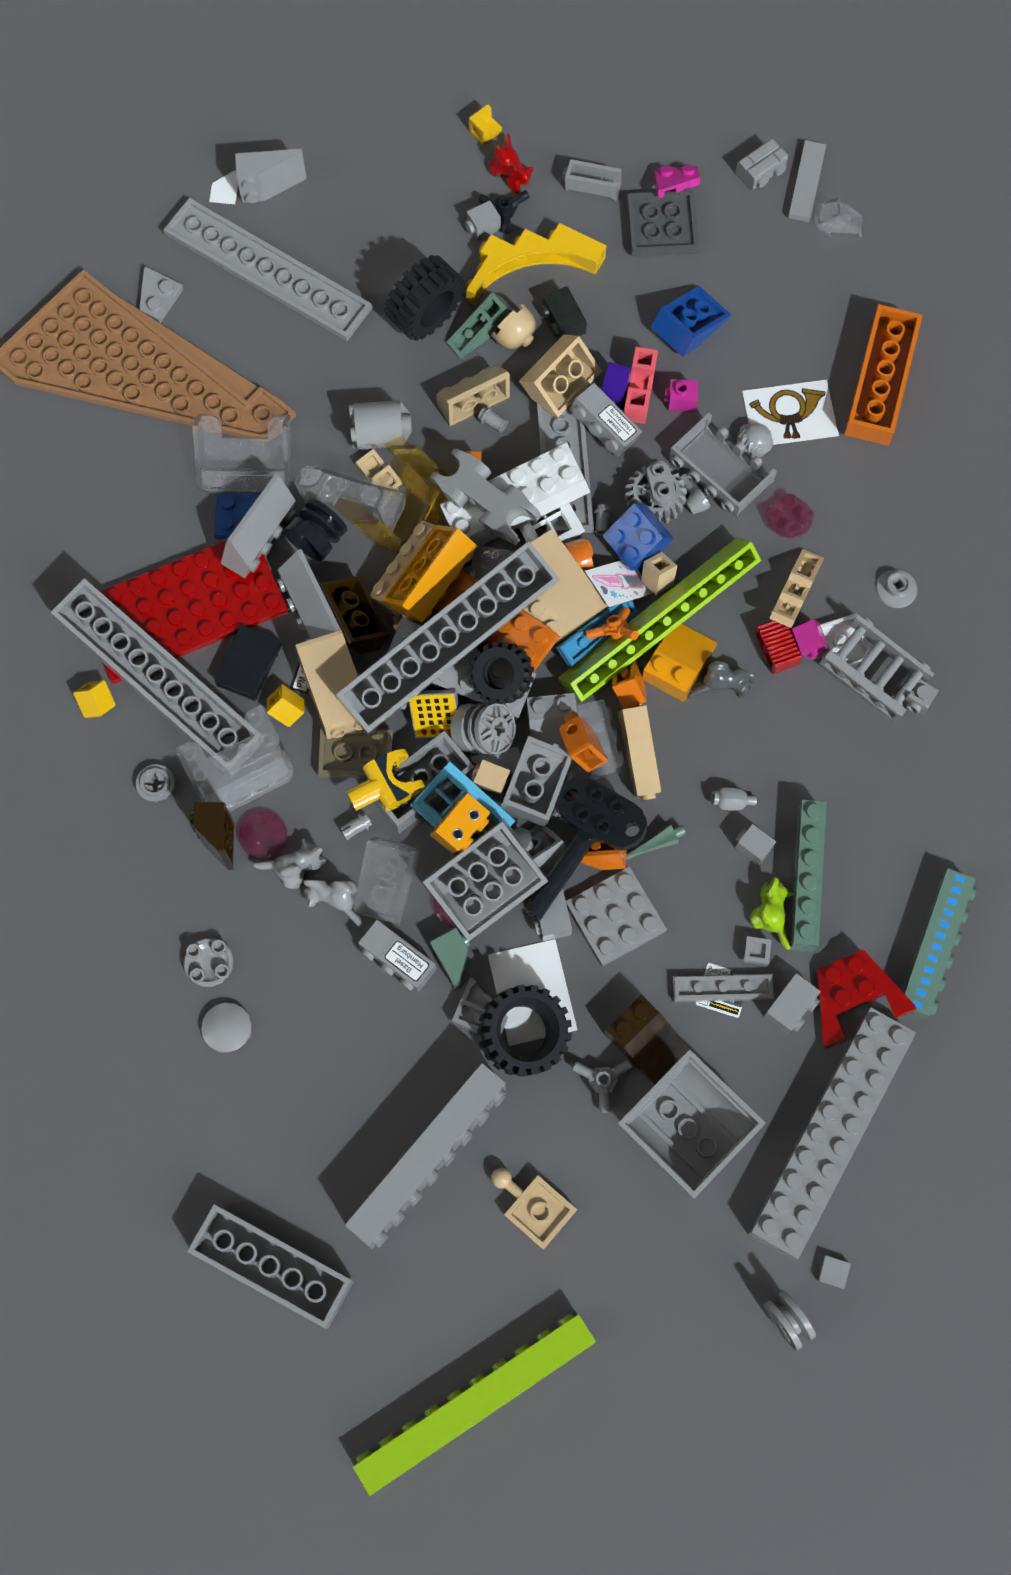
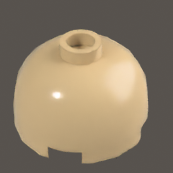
M525 304L519 306L521 310L518 313L513 310L498 325L500 329L498 334L496 332L492 333L493 339L502 347L517 349L523 345L526 348L534 340L532 334L536 329V320Z

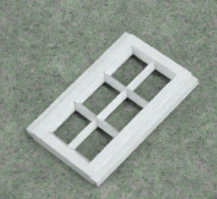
M570 503L559 507V511L549 517L546 514L543 515L544 520L533 526L531 522H528L519 527L526 542H532L538 538L535 529L544 524L548 526L549 530L553 529L556 533L550 521L562 515L569 528V531L558 536L563 544L578 537L585 530Z

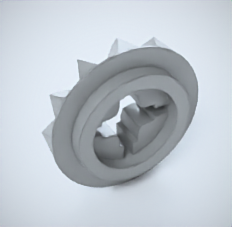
M158 764L149 765L138 774L136 789L139 795L146 801L157 803L161 800H167V797L173 793L175 779L167 767ZM155 775L159 782L162 783V785H158L157 792H155L153 786H149L151 783H154Z

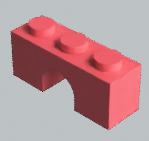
M635 347L624 414L632 422L646 424L658 350Z

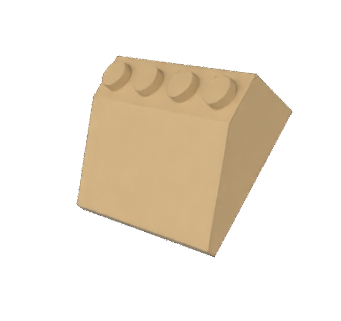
M551 529L532 541L531 544L560 580L523 611L559 634L560 638L554 644L555 646L608 607V605L554 530Z

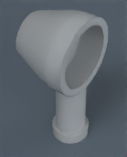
M687 474L679 477V480H684V488H686L690 495L685 505L691 514L708 510L711 507L710 503L700 489L696 488L689 480Z

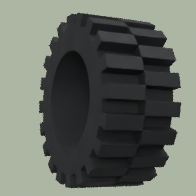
M430 255L428 259H421L420 264L415 263L412 265V269L403 274L402 280H398L395 283L396 288L389 293L391 298L386 300L385 315L410 340L418 341L419 338L421 340L426 338L427 334L432 335L437 327L443 326V322L446 319L449 320L452 316L450 315L451 312L456 311L458 308L457 303L462 301L464 297L462 294L466 291V287H464L466 281L439 255Z
M518 985L497 994L484 1007L486 1010L480 1015L481 1027L477 1028V1035H481L482 1041L479 1042L480 1048H484L486 1051L484 1056L487 1060L494 1062L493 1066L496 1069H503L509 1075L529 1076L545 1072L562 1060L560 1056L566 1054L569 1048L566 1046V1043L571 1041L572 1033H568V1027H572L571 1019L566 1020L565 1014L569 1013L566 1006L561 1008L558 1004L561 1000L557 996H550L551 991L546 988L540 990L537 985ZM514 1007H527L534 1010L542 1018L545 1025L544 1042L540 1049L530 1056H521L513 1053L506 1047L501 1037L502 1020L507 1012Z

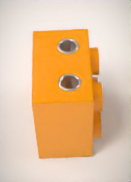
M467 793L460 797L429 835L451 854L458 851L461 852L462 850L465 851L473 842L472 834L474 832L476 834L481 832L490 820L487 819V816L491 812Z

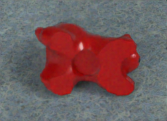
M506 134L504 145L495 147V158L490 160L489 170L495 177L501 174L505 175L511 191L519 193L520 184L527 185L529 183L534 167H524L517 152L512 147L510 134Z

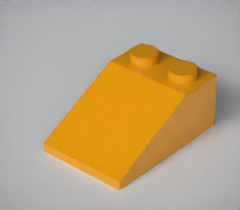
M683 624L679 625L664 637L644 669L643 681L684 702L718 643Z

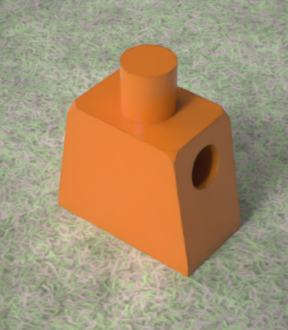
M577 712L567 713L563 717L565 724L560 726L559 731L569 756L587 772L609 761L593 728L582 717L578 716Z

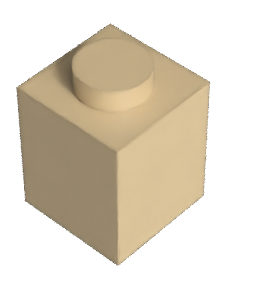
M660 552L644 561L641 582L655 595H658L674 586L677 565L663 552Z
M482 760L481 765L477 764L472 774V778H474L473 783L476 786L501 796L504 795L512 776L510 770Z

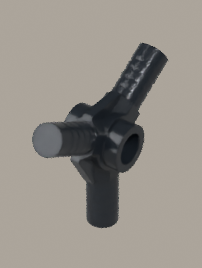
M526 190L513 198L502 197L494 199L480 194L478 202L483 204L491 201L502 219L503 233L510 234L512 232L510 218L513 217L517 205L529 199L530 195Z

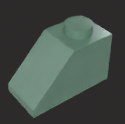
M454 928L431 941L430 946L454 990H456L461 983L469 955L467 947L470 946V942L463 933L459 934L457 928Z

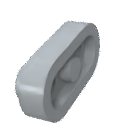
M663 461L652 462L647 469V481L652 500L660 507H667L674 502L676 495L671 470L668 464ZM660 469V470H662L663 472H662V473H656L655 470ZM666 490L668 493L662 494L660 491Z

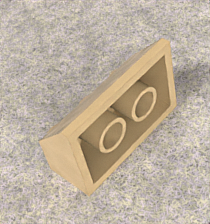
M563 335L519 382L531 399L558 418L574 402L576 397L595 380L602 370L579 336Z
M495 365L491 368L486 367L472 377L463 378L452 387L441 389L436 394L437 406L449 426L479 413L483 407L489 408L509 398L510 374L507 370Z

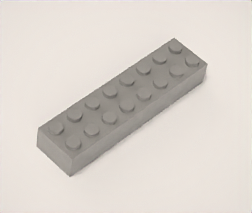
M482 1063L345 1226L371 1249L375 1246L380 1248L389 1237L386 1232L392 1225L396 1228L406 1217L404 1211L409 1205L414 1207L422 1198L421 1191L426 1185L431 1187L439 1178V1169L443 1165L448 1167L457 1156L455 1150L460 1145L464 1147L473 1137L472 1130L475 1126L481 1127L489 1118L491 1107L494 1105L497 1108L506 1097V1083Z

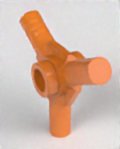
M622 607L618 615L607 618V624L586 630L588 640L604 635H610L612 639H619L625 636L636 640L639 635L638 632L629 628L626 621L630 614L629 608Z

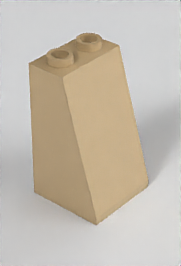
M342 630L296 644L301 670L327 739L339 738L354 730H363L336 697L338 692L358 677Z

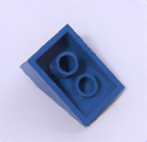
M698 286L663 306L650 328L683 357L704 342L730 318L731 314L702 287Z

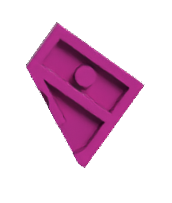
M684 165L682 167L662 166L654 168V180L658 198L665 197V191L674 189V192L677 193L686 188L699 186L700 174L698 166Z

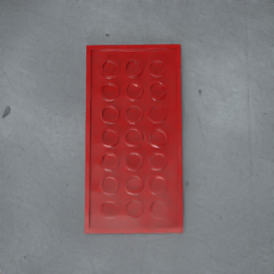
M227 540L100 591L175 659L237 634L241 625L251 628L289 612L263 554L259 558L260 564L254 573L250 571L246 578L221 564ZM104 664L112 684L123 681Z

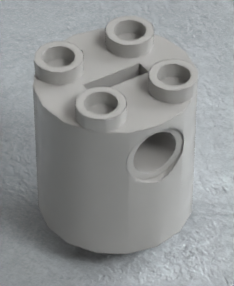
M400 400L354 403V405H349L351 424L355 426L351 427L353 448L364 450L404 447L412 433L411 414Z

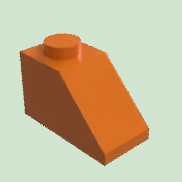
M637 659L613 677L612 688L623 709L639 707L646 702V687Z
M597 842L591 846L580 863L600 870L626 869L627 850H616Z

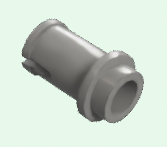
M483 407L478 415V419L481 420L482 424L486 423L500 433L505 430L508 424V420L493 412L491 407Z
M605 504L598 505L597 509L594 510L596 515L594 533L602 536L609 529L610 516L613 515L611 507Z
M365 812L361 815L358 813V817L340 826V829L346 839L349 840L365 829L368 831V827L372 823Z

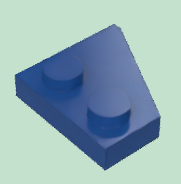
M217 493L214 527L215 539H228L260 494Z

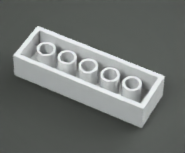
M567 442L489 480L491 484L502 492L510 484L518 488L539 510L541 516L590 493ZM449 500L440 504L449 526L459 528L477 547L498 538L479 522V518L484 512L468 500L461 508H458ZM526 516L517 517L513 520L511 529L514 530L533 519Z

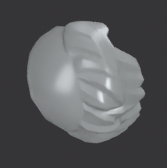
M748 423L741 426L737 436V443L741 441L745 445L744 454L750 455L752 458L755 456L762 457L772 449L773 439L771 431L767 426L761 423Z

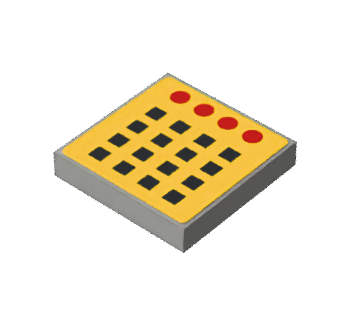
M456 689L421 691L409 701L415 738H435L443 731L449 737H452L450 732L451 720L454 712L459 708Z

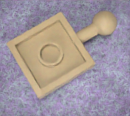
M497 1168L491 1175V1181L495 1187L505 1188L517 1198L504 1216L542 1250L548 1246L577 1211L572 1204L539 1175H537L525 1191L512 1181L511 1173L506 1168Z

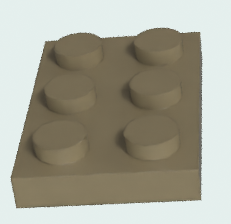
M320 728L318 776L326 778H367L363 770L364 765L383 754L393 751V730L374 729L368 735L363 730H354L342 737L327 739L324 729Z

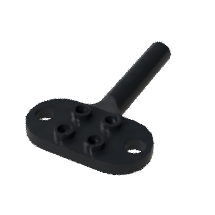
M586 777L575 778L566 782L559 792L557 808L561 817L574 826L577 832L547 875L548 882L536 891L524 910L532 917L541 920L594 843H603L616 850H628L637 846L644 839L647 832V820L639 806L597 781ZM570 791L578 793L577 798L573 801L565 799L566 794ZM631 826L639 828V832L635 836L626 835V831Z

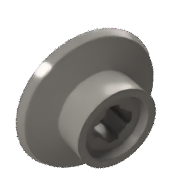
M892 569L882 573L877 579L875 586L876 594L881 602L892 608H903L910 605L915 600L918 591L914 578L909 573L899 569ZM898 583L901 588L896 589L894 585Z

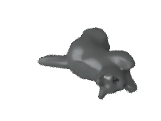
M714 661L705 667L706 673L703 678V686L693 689L688 694V698L691 699L710 690L725 688L734 689L738 693L739 698H744L745 694L753 687V683L750 680L754 679L756 674L742 669L731 670L727 663Z

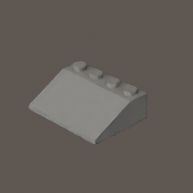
M503 818L476 838L465 851L458 852L426 876L423 883L466 939L470 941L546 884L548 879L522 841Z

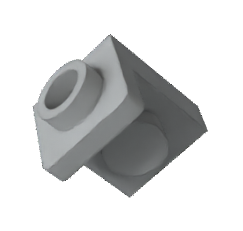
M920 679L911 692L908 693L902 704L911 713L923 716L939 690Z

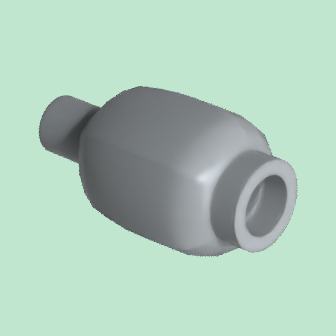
M722 787L718 791L712 792L711 803L712 805H717L721 810H741L746 805L756 806L757 796L747 795L741 789Z

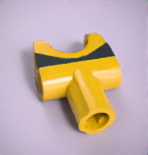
M398 749L383 754L364 765L363 770L369 780L346 791L355 811L377 800H380L385 811H391L409 802L425 789V784L422 780L400 782L394 777L395 770L409 757L405 749Z

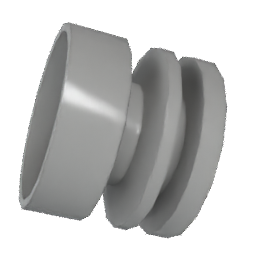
M466 703L454 712L450 732L453 742L463 753L499 755L506 752L512 745L515 738L516 724L510 709L503 704Z

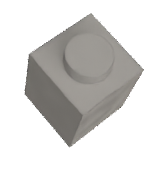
M488 201L467 211L465 226L469 234H473L478 241L501 230V217L491 201Z
M752 824L748 830L743 828L736 837L738 843L735 849L759 867L773 849L776 841Z

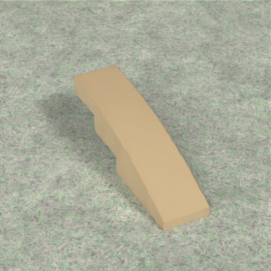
M802 549L769 619L792 628L824 557Z

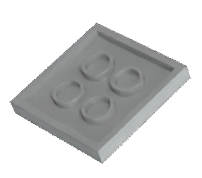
M630 866L566 901L568 910L602 967L667 931Z

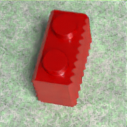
M774 620L757 625L755 635L773 674L800 664L803 655H801L798 644L792 637L794 635L792 628Z

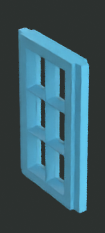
M450 761L410 805L435 828L460 797L468 793L491 812L489 816L497 823L504 818L511 827L515 822L509 814ZM446 778L461 790L454 800H451L438 788ZM434 791L450 804L442 814L438 813L426 802ZM457 830L454 831V837L459 838L461 833Z

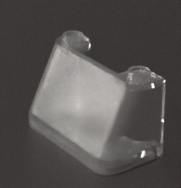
M308 465L298 472L294 480V484L305 504L309 499H315L325 505L330 504V506L334 507L338 498L341 497L373 508L375 510L373 517L379 521V531L388 535L392 534L406 504L403 492L397 488L334 469Z

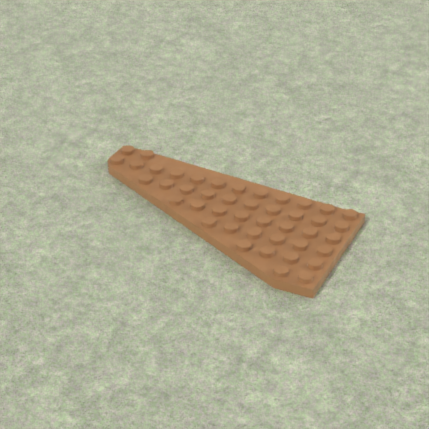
M84 269L0 347V373L17 386L257 442L272 440L296 417V412L279 398L262 387H257L123 300Z

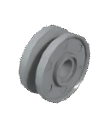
M782 1290L777 1293L781 1307L778 1308L770 1300L765 1302L763 1307L782 1337L795 1351H798L802 1348L798 1334L801 1333L806 1339L811 1341L816 1337V1333L800 1307L787 1292Z

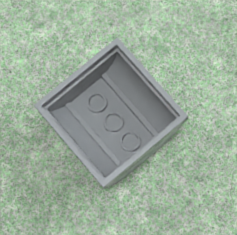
M689 1050L617 1125L690 1198L695 1199L766 1122Z

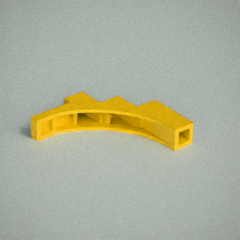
M561 223L558 224L555 230L550 231L547 239L525 229L521 236L518 235L513 245L490 235L487 242L483 241L479 248L480 263L476 269V275L473 280L470 279L466 284L467 302L475 306L485 288L503 275L527 266L561 264L580 268L595 275L606 258L607 245Z

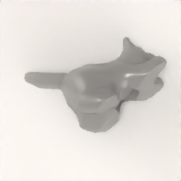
M302 838V846L298 851L284 854L276 858V860L255 862L253 867L260 870L273 869L276 876L283 882L284 887L296 889L304 883V873L321 868L326 863V859L319 857L323 850L321 846L314 845Z
M304 880V885L308 886L304 890L308 907H314L316 903L321 901L326 902L334 908L343 911L358 927H362L363 923L360 917L352 910L355 894L358 891L352 881H334L330 884L326 880Z

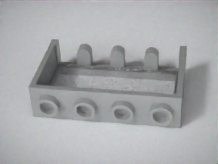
M708 413L671 447L669 459L677 469L681 468L693 483H698L710 498H715L721 503L722 508L727 513H732L737 517L765 488L774 482L777 471L773 468L769 474L761 468V458L755 456L751 460L744 454L745 445L741 441L734 445L727 439L728 430L725 427L717 430L710 424L712 415Z

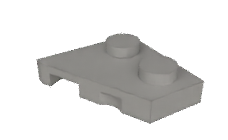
M145 267L139 310L161 323L183 291L182 284Z
M470 978L452 1019V1024L477 1033V1028L481 1027L480 1015L485 1012L486 1009L484 1007L492 999L483 992L473 978ZM507 1015L504 1016L501 1023V1034L508 1020Z

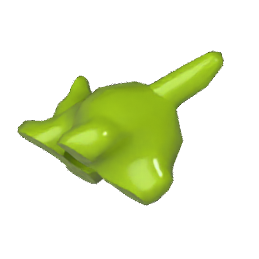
M774 877L770 884L765 882L760 892L762 905L757 906L752 911L750 922L755 929L776 932L784 948L790 950L791 946L784 928L785 912L783 906L784 901L793 896L794 893L784 887L777 877Z

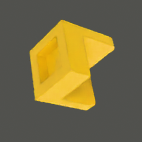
M489 104L469 117V132L482 145H485L502 132V127L492 118V107Z
M105 680L87 682L73 692L84 718L102 716L115 706L114 699Z
M281 684L267 698L266 713L287 727H290L304 714V699Z

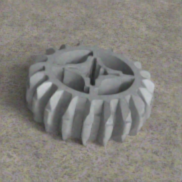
M643 466L641 472L637 470L634 472L633 477L628 479V484L625 486L624 491L626 494L624 495V500L627 502V510L634 503L644 504L641 500L645 501L659 521L663 520L668 524L670 518L675 520L678 513L683 511L687 494L686 488H683L684 480H679V473L672 475L676 490L675 500L667 507L657 508L659 506L653 502L649 484H647V468ZM660 469L655 470L656 473H662V472H663V471L660 470ZM666 490L660 491L662 494L668 493Z

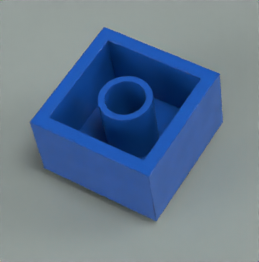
M634 503L602 535L631 571H642L644 561L659 554L674 540V537L646 504Z

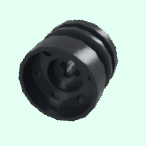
M309 499L305 504V508L303 507L299 511L301 518L295 517L284 529V533L288 540L297 549H302L306 556L315 561L322 562L332 550L331 543H337L340 540V536L342 537L347 532V526L331 508L318 500Z

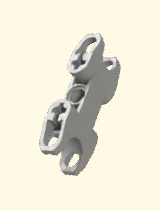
M454 448L451 454L460 465L457 473L445 477L433 472L430 475L431 481L442 491L447 500L458 508H461L467 500L484 512L479 518V522L489 532L500 539L516 545L520 539L511 529L513 520L520 516H526L538 521L541 517L539 510L527 499L522 491L512 484L503 492L486 480L491 471L483 462L473 455Z

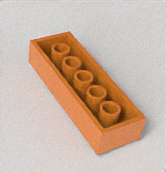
M878 304L844 433L845 436L889 446L894 435L923 317L922 314Z

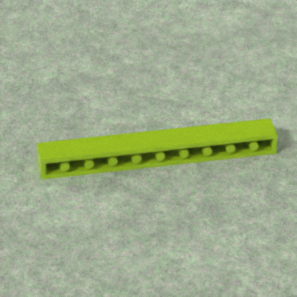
M740 538L734 539L627 623L628 627L639 634L636 640L625 636L619 639H612L610 636L573 667L560 675L558 679L567 693H575V699L583 702L762 561L752 542Z
M571 1313L558 1321L559 1328L553 1332L548 1328L537 1335V1343L531 1347L526 1343L515 1350V1358L509 1362L503 1358L491 1366L494 1372L486 1377L481 1373L469 1381L471 1385L469 1389L462 1393L459 1388L448 1395L446 1398L449 1402L441 1408L438 1404H435L424 1412L426 1418L418 1423L414 1418L401 1427L404 1433L396 1438L392 1434L378 1443L381 1447L372 1454L370 1450H367L355 1458L358 1464L353 1466V1469L369 1496L596 1343L580 1315L578 1314L573 1317Z

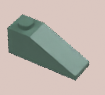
M492 292L451 336L447 344L460 358L465 357L491 338L492 333H498L500 331L498 325L513 309L502 297Z

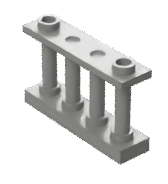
M858 615L850 624L855 631L837 653L830 650L819 664L895 723L907 710L903 707L902 702L908 693L911 692L920 679L927 682L933 677L934 673L926 663L916 660L876 629L869 619ZM864 636L874 645L858 666L852 667L846 663L845 658L861 637ZM884 651L893 660L877 681L871 682L864 677V672L878 654ZM900 665H902L912 675L895 697H890L884 692L883 687Z

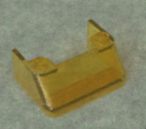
M392 445L390 448L404 462L400 471V480L408 488L390 526L380 520H354L352 523L376 545L396 553L400 552L401 547L408 541L415 527L421 521L440 525L445 516L440 504L448 501L442 491L431 481L430 475L433 472L445 477L449 475L417 445Z

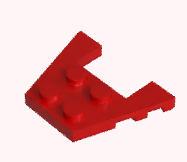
M863 949L817 969L818 987L821 991L819 999L823 1045L826 1049L847 1040L837 1016L885 995L896 1019L917 1010L915 1004Z

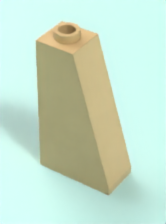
M647 705L623 709L617 712L634 796H641V800L656 798L655 793L661 792Z

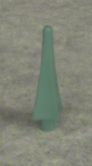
M669 825L659 834L627 853L626 860L652 850L679 843L678 837L686 834L683 826L681 825L673 829L672 825Z

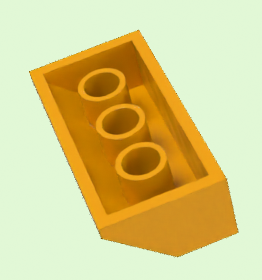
M436 525L381 601L410 620L423 623V621L431 616L432 609L436 603L445 596L446 589L451 582H454L459 577L460 570L464 564L472 559L477 545L459 528Z

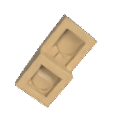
M374 449L355 462L356 467L384 497L403 484L390 465L387 466Z

